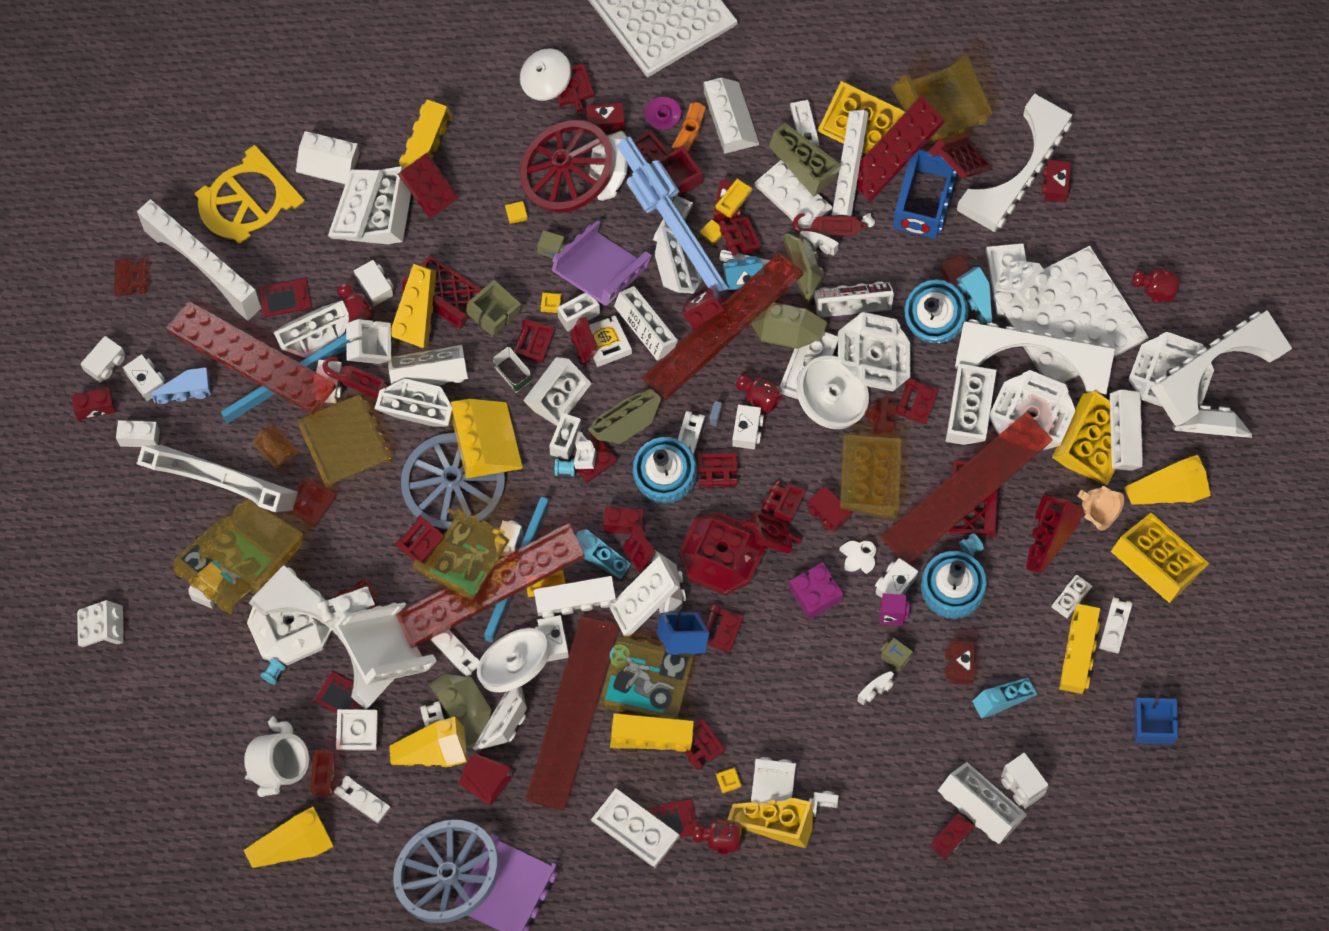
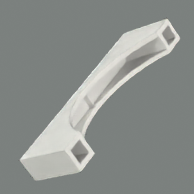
M1036 94L1032 96L1025 106L1023 114L1030 125L1034 139V150L1028 164L1016 177L1000 186L989 189H967L958 202V212L993 232L998 227H1003L1006 222V215L1012 214L1016 207L1015 202L1017 199L1020 201L1023 198L1026 186L1030 187L1032 185L1035 173L1041 172L1044 167V160L1050 159L1054 152L1053 147L1055 145L1059 146L1063 139L1062 134L1064 131L1068 132L1073 124L1071 122L1072 114Z
M151 199L137 211L144 231L156 242H164L195 264L222 292L232 307L247 321L261 309L255 289Z
M1259 311L1249 317V322L1244 320L1236 325L1237 330L1233 331L1231 329L1223 334L1224 339L1220 340L1218 338L1209 344L1211 346L1209 349L1205 347L1198 351L1196 358L1191 356L1182 362L1184 366L1180 368L1178 365L1170 370L1169 373L1171 375L1168 377L1163 375L1156 380L1157 384L1151 389L1176 427L1199 413L1197 396L1201 377L1209 363L1219 354L1241 351L1257 355L1271 362L1292 349L1268 311L1261 314Z
M976 320L964 322L955 368H958V364L979 367L990 356L1005 349L1020 346L1038 347L1051 351L1070 363L1081 377L1087 393L1096 391L1102 396H1106L1115 349H1111L1112 346L1107 344L1095 346L1092 345V342L1082 340L1081 343L1073 342L1074 339L1069 337L1057 339L1055 335L1046 333L1040 336L1031 330L1018 332L1017 328L1014 327L1002 329L998 328L999 325L987 323V326L980 325V322Z
M143 445L137 462L138 465L153 470L190 477L228 489L252 500L259 507L273 512L292 511L298 492L163 445Z
M284 565L249 602L262 616L279 612H293L310 616L323 623L321 618L323 615L321 610L318 611L316 605L325 601V599L310 590L311 587L307 582L298 579L296 573ZM329 607L330 613H334L333 608ZM341 618L330 621L328 623H323L340 638V640L346 647L341 635L339 634L335 626V624ZM348 651L354 672V685L351 697L366 710L394 679L367 685Z

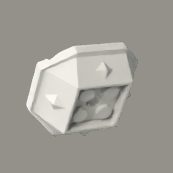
M862 312L838 331V367L844 371L847 377L853 379L859 385L894 391L910 378V342L905 333L900 329L897 319Z
M1165 332L1159 335V337L1141 345L1129 377V382L1136 392H1140L1142 400L1163 407L1151 389L1157 384L1156 380L1163 375H1166V377L1171 375L1169 373L1170 370L1178 365L1181 368L1184 366L1182 362L1191 356L1196 358V353L1203 349L1204 345ZM1211 362L1205 369L1199 383L1198 407L1202 405L1214 372Z
M1029 370L1020 376L1004 382L989 418L1001 438L1037 452L1061 446L1074 417L1075 408L1068 394L1066 384ZM1033 413L1036 415V417L1032 418L1029 417L1027 414Z
M313 588L310 589V590H312L315 594L321 595L319 591H317V590H315V589H313ZM254 607L247 622L262 658L268 661L275 659L284 665H290L323 650L333 632L319 620L304 614L279 612L262 616ZM287 619H294L293 623L285 624Z

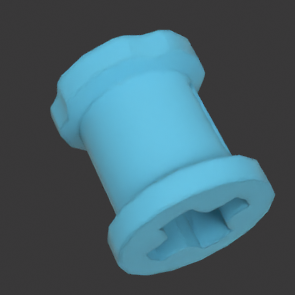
M555 459V476L559 474L574 476L575 459L571 461Z
M271 659L269 661L270 665L260 676L265 681L275 685L277 677L286 668L280 662Z

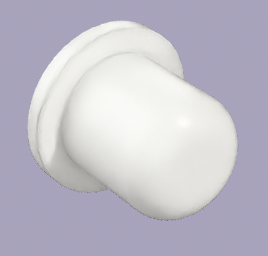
M871 213L864 215L861 220L868 227H872L875 224Z

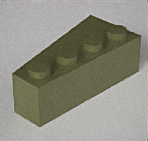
M786 123L774 131L769 147L813 197L836 180L841 168V164Z

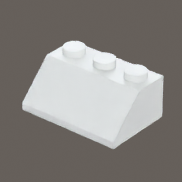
M305 131L299 146L296 172L346 184L350 170H354L360 154L358 145Z
M556 357L523 401L534 412L558 426L562 414L568 415L592 383L569 359Z

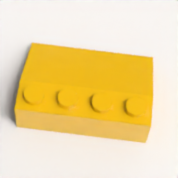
M841 81L818 132L844 144L849 111L865 110L868 112L862 153L867 154L900 119L905 111Z
M1092 391L1082 395L1061 446L1056 448L1052 458L1066 468L1106 486L1115 471L1112 468L1110 401L1098 392Z
M476 399L451 402L453 407L451 418L466 479L522 469L506 402Z
M1152 513L1148 514L1122 535L1111 550L1118 559L1169 603L1180 595L1210 564Z

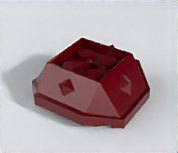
M718 512L694 518L679 550V556L689 581L726 595L751 583L766 547L756 544L754 531L743 527V521ZM719 547H725L727 551L719 552L717 549Z

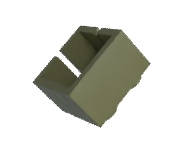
M493 280L468 302L466 313L477 323L482 322L481 327L494 337L505 327V323H510L519 315L521 303Z

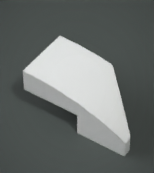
M578 432L575 442L577 450L574 467L575 469H594L596 450L592 442L587 440L581 432Z

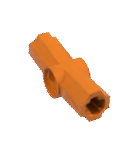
M690 103L686 120L683 122V128L671 147L672 151L684 146L688 152L694 140L698 138L699 129L706 107L701 103Z

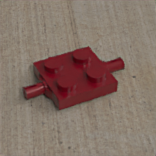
M584 63L571 66L570 81L565 90L556 97L559 107L575 104L576 111L580 113V110L581 112L584 111L581 102L594 97Z
M753 511L750 515L751 520L745 518L742 522L743 527L754 531L756 544L789 554L793 550L791 542L797 545L801 543V537L790 533L787 522Z

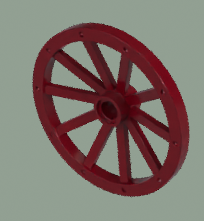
M565 121L549 127L533 140L523 156L520 166V181L525 194L535 205L550 212H569L587 205L605 189L611 179L615 165V153L612 143L599 127L586 121ZM578 130L567 149L564 150L562 133ZM585 131L598 137V139L573 151ZM554 136H556L558 151L555 153L542 147ZM600 144L604 146L605 158H576ZM537 152L552 159V161L531 166ZM576 164L604 165L600 178L596 181L576 167ZM551 168L532 188L529 174ZM572 171L593 185L589 191L580 197L577 195L570 174ZM556 173L549 201L536 195L538 191ZM564 174L572 200L556 202L562 175Z

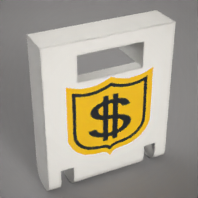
M615 315L611 317L612 322H610L609 318L589 325L598 348L597 353L593 357L597 367L632 354V349ZM619 346V350L616 352H613L605 356L602 353L603 351Z

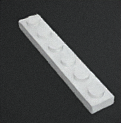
M865 110L849 111L841 168L832 212L834 217H851L868 119V112Z

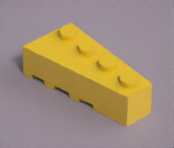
M426 100V103L421 106L420 118L414 123V133L406 144V153L400 158L399 164L404 169L425 153H428L430 158L433 159L431 153L432 151L436 152L440 145L439 136L445 134L447 120L451 121L453 118L447 106L430 100Z
M413 264L391 328V337L422 348H429L436 271Z
M1076 604L1071 620L1060 690L1083 694L1084 689L1089 687L1090 677H1087L1088 670H1092L1094 659L1091 658V653L1095 652L1097 640H1094L1095 633L1098 634L1100 622H1098L1100 608Z
M614 714L610 748L673 749L685 752L691 749L693 721Z

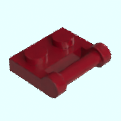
M524 319L521 324L522 330L512 351L519 358L522 357L543 363L555 328ZM532 329L534 331L527 350H524L522 348L529 330Z
M909 378L905 381L904 385L906 387L894 413L927 424L939 389L918 383L914 379ZM912 390H918L911 411L906 410L905 408Z
M419 515L416 518L415 524L400 541L397 540L395 542V545L421 566L443 541L445 536ZM422 526H425L426 529L419 535V537L412 543V545L409 548H407V543L413 538V536L420 530Z
M635 525L631 530L629 540L623 545V551L641 574L650 565L656 551L654 546L643 535V528Z
M710 605L708 610L710 613L705 623L709 635L716 616H721L722 619L714 640L708 636L707 645L730 653L743 621V616L721 609L716 605Z

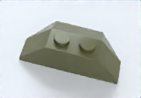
M784 234V245L805 306H809L814 298L815 290H818L821 286L822 278H824L823 269L818 267L817 252L812 250L810 244L790 234Z
M774 302L757 307L751 321L752 327L762 342L795 349L822 340L828 324L825 320L807 309Z
M652 389L632 395L598 416L592 426L588 428V431L597 440L621 444L652 424L661 398Z
M444 674L428 683L448 718L456 717L464 726L467 749L475 745L490 719L491 708L471 677Z

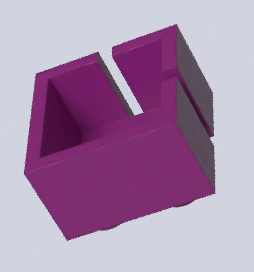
M824 563L808 570L807 576L803 573L789 581L791 593L809 620L843 600L842 591L835 580L832 581V576Z

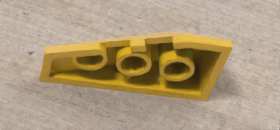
M1198 455L1181 460L1124 487L1132 505L1175 502L1192 503L1211 496L1206 471Z
M456 717L437 721L390 745L391 764L410 766L424 764L425 766L441 765L442 767H451L466 763L464 726Z
M789 798L785 801L769 800L766 803L749 802L733 804L727 820L738 821L742 825V829L783 843L806 848L812 832L813 803Z
M311 807L246 848L244 852L252 868L279 862L315 857L334 846L315 809Z

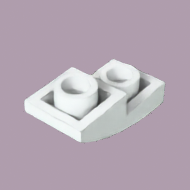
M800 232L799 239L810 244L813 251L818 246L825 254L830 253L834 256L838 251L839 243L815 232Z
M1076 575L1053 603L1052 608L1068 618L1075 610L1076 604L1083 600L1092 588V585Z
M890 671L869 683L858 695L857 701L865 705L867 701L871 702L876 695L875 690L880 694L884 690L889 691L894 684L892 680L894 673Z

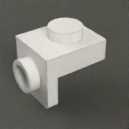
M830 791L814 792V799H809V802L813 803V817H816L817 806L837 808L838 795H834Z

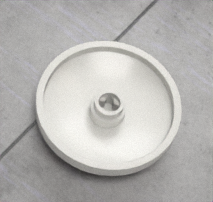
M821 356L815 358L801 370L798 376L797 396L800 405L805 413L819 425L830 429H844L854 425L865 414L869 403L867 386L857 384L853 379L846 376L844 371L838 367V357Z
M533 628L516 630L503 636L492 644L480 659L477 667L479 681L487 690L492 692H506L524 685L534 678L545 666L551 651L548 639L543 632Z

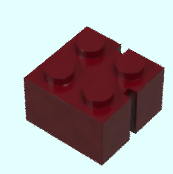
M684 146L669 153L670 166H668L666 155L658 159L678 188V197L703 184V173Z

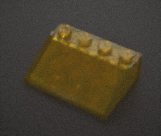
M853 435L843 436L840 508L878 518L897 519L899 511L901 439Z

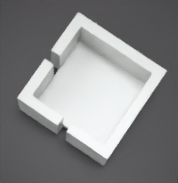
M361 319L346 323V340H350V343H347V361L381 364L391 360V323Z
M1025 753L1005 765L1001 782L1006 789H1011L1014 792L1013 798L1019 806L1023 805L1024 808H1027L1045 795L1048 783Z

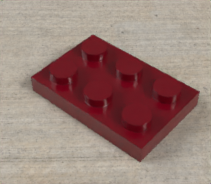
M425 153L398 173V176L429 219L459 198L428 153Z

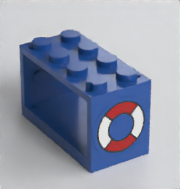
M919 150L909 161L895 209L893 229L936 239L937 233L941 234L957 172L940 155L932 157L928 152ZM917 170L947 177L944 190L941 192L936 219L905 211Z

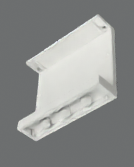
M405 602L399 604L391 603L383 607L376 606L368 610L364 608L353 613L346 612L341 615V619L335 624L367 685L426 672L436 662L434 655L422 657L400 617L399 612L405 607Z

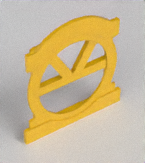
M255 145L245 151L247 156L242 159L243 164L225 171L215 180L210 188L204 186L195 192L198 198L199 214L205 226L214 234L226 239L235 240L238 244H241L250 237V231L259 229L272 221L282 208L287 210L292 206L296 209L305 202ZM244 172H257L267 176L274 183L276 199L267 214L260 209L233 176ZM225 182L237 193L236 195L217 197L221 186ZM242 201L233 222L224 219L216 207L219 204ZM248 207L259 218L257 221L241 224Z

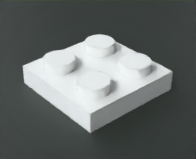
M337 710L336 750H377L378 710Z

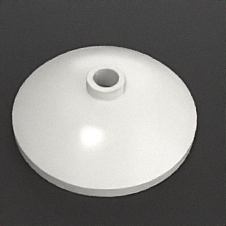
M542 49L535 52L525 61L521 69L520 84L522 89L529 97L539 101H546L557 97L565 90L570 81V62L562 52L556 49Z

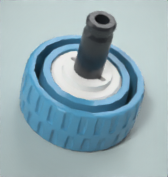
M935 279L922 282L913 289L905 302L904 312L907 325L914 335L925 342L942 344L943 342L955 339L962 332L964 322L968 320V305L964 295L956 286L944 280Z
M659 437L645 443L639 449L633 461V476L637 487L648 499L663 504L674 503L683 499L693 489L697 480V464L693 453L686 444L671 437Z
M948 551L939 554L927 564L922 575L921 592L925 604L930 607V610L936 612L937 615L944 616L945 618L957 619L972 614L974 610L979 608L986 593L987 577L984 569L974 557L967 553Z

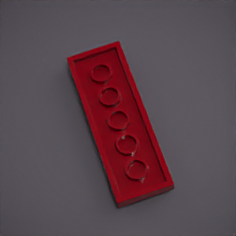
M921 95L860 161L856 187L868 201H873L946 122L925 96Z

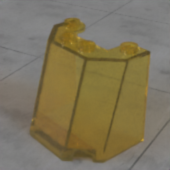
M967 54L944 70L911 80L909 74H907L891 87L905 111L923 95L946 120L927 142H934L940 138L965 132V130L977 124L982 125L988 122V118L993 115Z

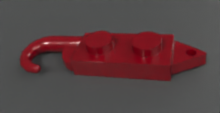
M805 213L796 215L793 220V228L798 234L801 231H809L824 236H855L857 232L867 227V225L857 220L856 217L819 216L812 221L811 228H802L798 224L799 219L804 217Z
M327 357L323 361L322 367L325 374L377 399L379 391L387 388V385L384 383L385 380L351 365L343 367L340 372L330 369L328 363L330 361H337L338 358Z

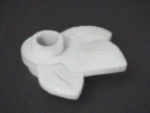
M849 541L840 547V551L848 556L845 561L846 571H856L861 568L867 574L874 568L875 561L873 557L876 554V547L872 542L862 541L858 543L856 541ZM868 548L870 552L864 553L863 549Z

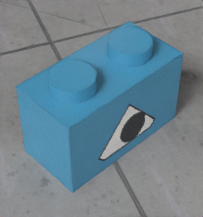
M750 256L745 258L746 260L740 261L731 259L727 263H723L725 284L729 288L728 290L765 284L763 266L759 257Z

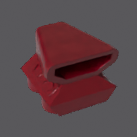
M481 752L479 755L473 754L462 769L463 775L458 784L490 806L496 801L514 774L510 772V766L496 762Z

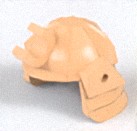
M1105 486L1090 490L1087 493L1080 490L1077 495L1083 500L1084 518L1093 522L1101 531L1109 528L1119 516L1124 505V495L1120 492L1111 491Z

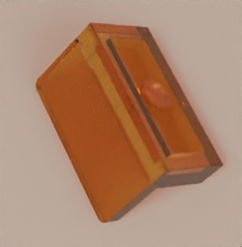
M275 426L261 429L252 443L275 469L281 468L288 457L295 456L299 452Z

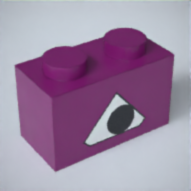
M882 594L879 624L903 626L904 620L908 619L910 602H906V595Z

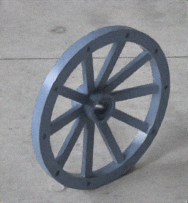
M455 433L441 434L420 444L407 459L401 476L402 494L411 513L416 518L421 515L436 529L443 531H454L459 522L474 527L486 520L499 505L505 487L504 472L466 479L463 466L459 468L461 461L459 447L453 465H449L440 444L457 442ZM434 447L444 470L418 459ZM414 465L441 476L409 483ZM451 476L457 477L454 481L448 480ZM464 481H497L492 499ZM440 484L419 506L415 504L410 490ZM460 487L488 505L472 517ZM446 489L441 519L437 520L425 514L423 511ZM452 491H455L467 518L466 520L447 522Z
M446 820L432 824L413 836L402 849L394 868L393 883L395 893L405 909L423 921L445 923L463 918L476 910L492 892L500 869L498 850L486 831L471 822ZM454 831L471 833L454 863ZM443 832H447V862L441 859L428 841L429 838ZM480 838L485 843L488 851L462 865L476 839ZM421 844H424L439 865L438 869L410 860L412 854ZM489 859L487 876L463 874ZM406 866L436 875L435 877L404 884ZM462 881L483 883L482 887L471 899L460 884ZM437 884L415 905L410 902L405 892ZM444 888L439 912L423 910L422 908ZM456 889L465 903L447 911L451 890Z

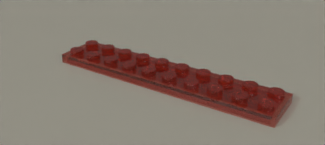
M778 253L725 301V309L694 329L642 377L643 381L665 400L670 398L804 275L802 270Z
M190 301L185 304L166 327V331L312 415L318 411L336 388V384Z
M1026 411L885 533L881 539L898 558L910 565L1049 445L1053 439Z
M568 523L484 567L482 572H485V575L473 594L450 585L397 613L396 617L410 647L414 648L586 556Z
M584 616L580 617L528 789L527 802L565 811L619 625Z

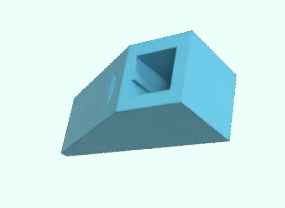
M974 267L956 279L958 282L957 287L962 294L966 295L968 306L977 313L978 316L976 318L980 325L987 326V323H992L990 286L980 267Z
M587 529L578 531L568 546L580 557L619 579L623 577L631 565L630 562Z
M1029 678L984 690L972 702L980 717L985 718L1032 698L1037 693Z

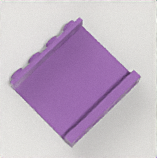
M597 220L593 225H588L585 232L578 234L571 244L568 243L561 253H557L554 256L552 271L607 306L619 295V292H622L647 269L651 254L645 251L639 258H636L599 234L600 221Z
M491 833L490 837L496 845L499 854V875L488 898L468 916L499 931H530L531 926H529L532 918L536 919L540 911L538 906L541 900H546L549 894L547 888L550 882L554 883L559 873L557 872V866L554 863L550 866L501 842L498 836ZM486 845L482 850L481 854L488 851ZM489 859L475 866L470 875L487 876ZM466 882L463 889L471 899L479 891L483 883ZM460 894L454 904L455 908L465 903Z

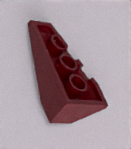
M1043 495L1035 514V519L1039 520L1038 528L1032 531V536H1035L1036 540L1035 544L1029 549L1027 570L1042 574L1076 530L1083 515V509L1070 501Z

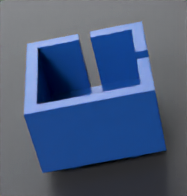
M681 612L677 631L675 629L678 614L660 613L657 635L661 642H663V646L668 654H698L706 652L709 631L698 612Z
M1136 698L1133 705L1134 743L1174 745L1178 738L1176 720L1177 699H1158L1155 708H1152L1155 698Z

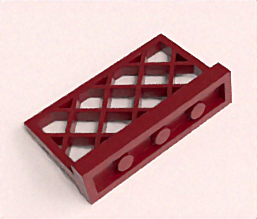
M967 131L940 138L928 151L932 157L940 155L962 179L987 172L993 167L968 142L972 136Z
M429 255L420 266L426 267L430 262L437 266V270L434 271H436L439 281H435V286H440V292H434L433 311L461 330L470 316L467 313L461 312L458 306L468 305V302L471 300L470 294L479 293L482 289ZM448 273L452 277V280L441 281L440 274ZM406 275L402 279L403 291L405 290L409 278L408 275ZM463 283L466 285L467 290H456L455 284ZM453 284V291H443L442 285ZM467 294L468 301H457V295ZM454 295L455 302L444 300V296Z
M991 459V461H953L949 534L971 535L974 533L975 535H988L989 537L997 538L1001 467L999 459ZM957 467H966L969 472L961 477L957 473ZM980 467H988L987 473L982 478L975 472ZM971 474L979 479L972 486L965 481ZM963 482L969 489L960 495L956 491V487ZM983 483L987 488L983 494L979 495L974 489ZM972 491L978 498L969 504L964 497ZM962 500L968 507L959 513L955 509V505ZM979 501H982L985 504V509L978 513L973 507ZM971 509L977 516L968 522L963 515ZM961 518L966 523L962 529H954V522ZM980 518L984 522V529H975L972 524Z

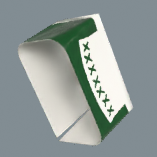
M510 347L505 348L493 358L494 368L516 393L531 382L529 369ZM509 356L527 376L519 384L511 383L497 366Z

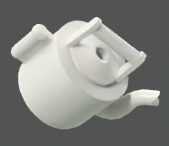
M271 717L268 721L269 727L273 731L281 733L263 735L253 739L245 752L244 760L247 771L245 779L251 780L260 786L257 791L260 797L277 795L280 791V785H289L299 781L305 775L309 764L307 747L298 736L293 734L292 725L288 722L278 723L275 717Z

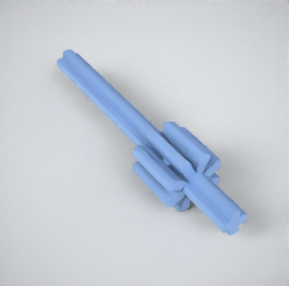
M631 137L622 139L617 147L633 171V176L627 179V184L647 213H651L655 209L659 211L707 287L715 286L720 294L723 295L729 288L672 202L673 197L678 195L679 190L659 160L653 161L651 164L647 163Z

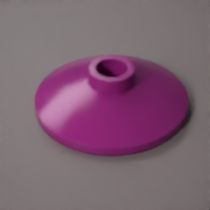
M657 97L651 100L645 108V119L655 129H670L681 118L679 104L669 97ZM661 114H665L666 117H663V118H662V117H660V115H661Z

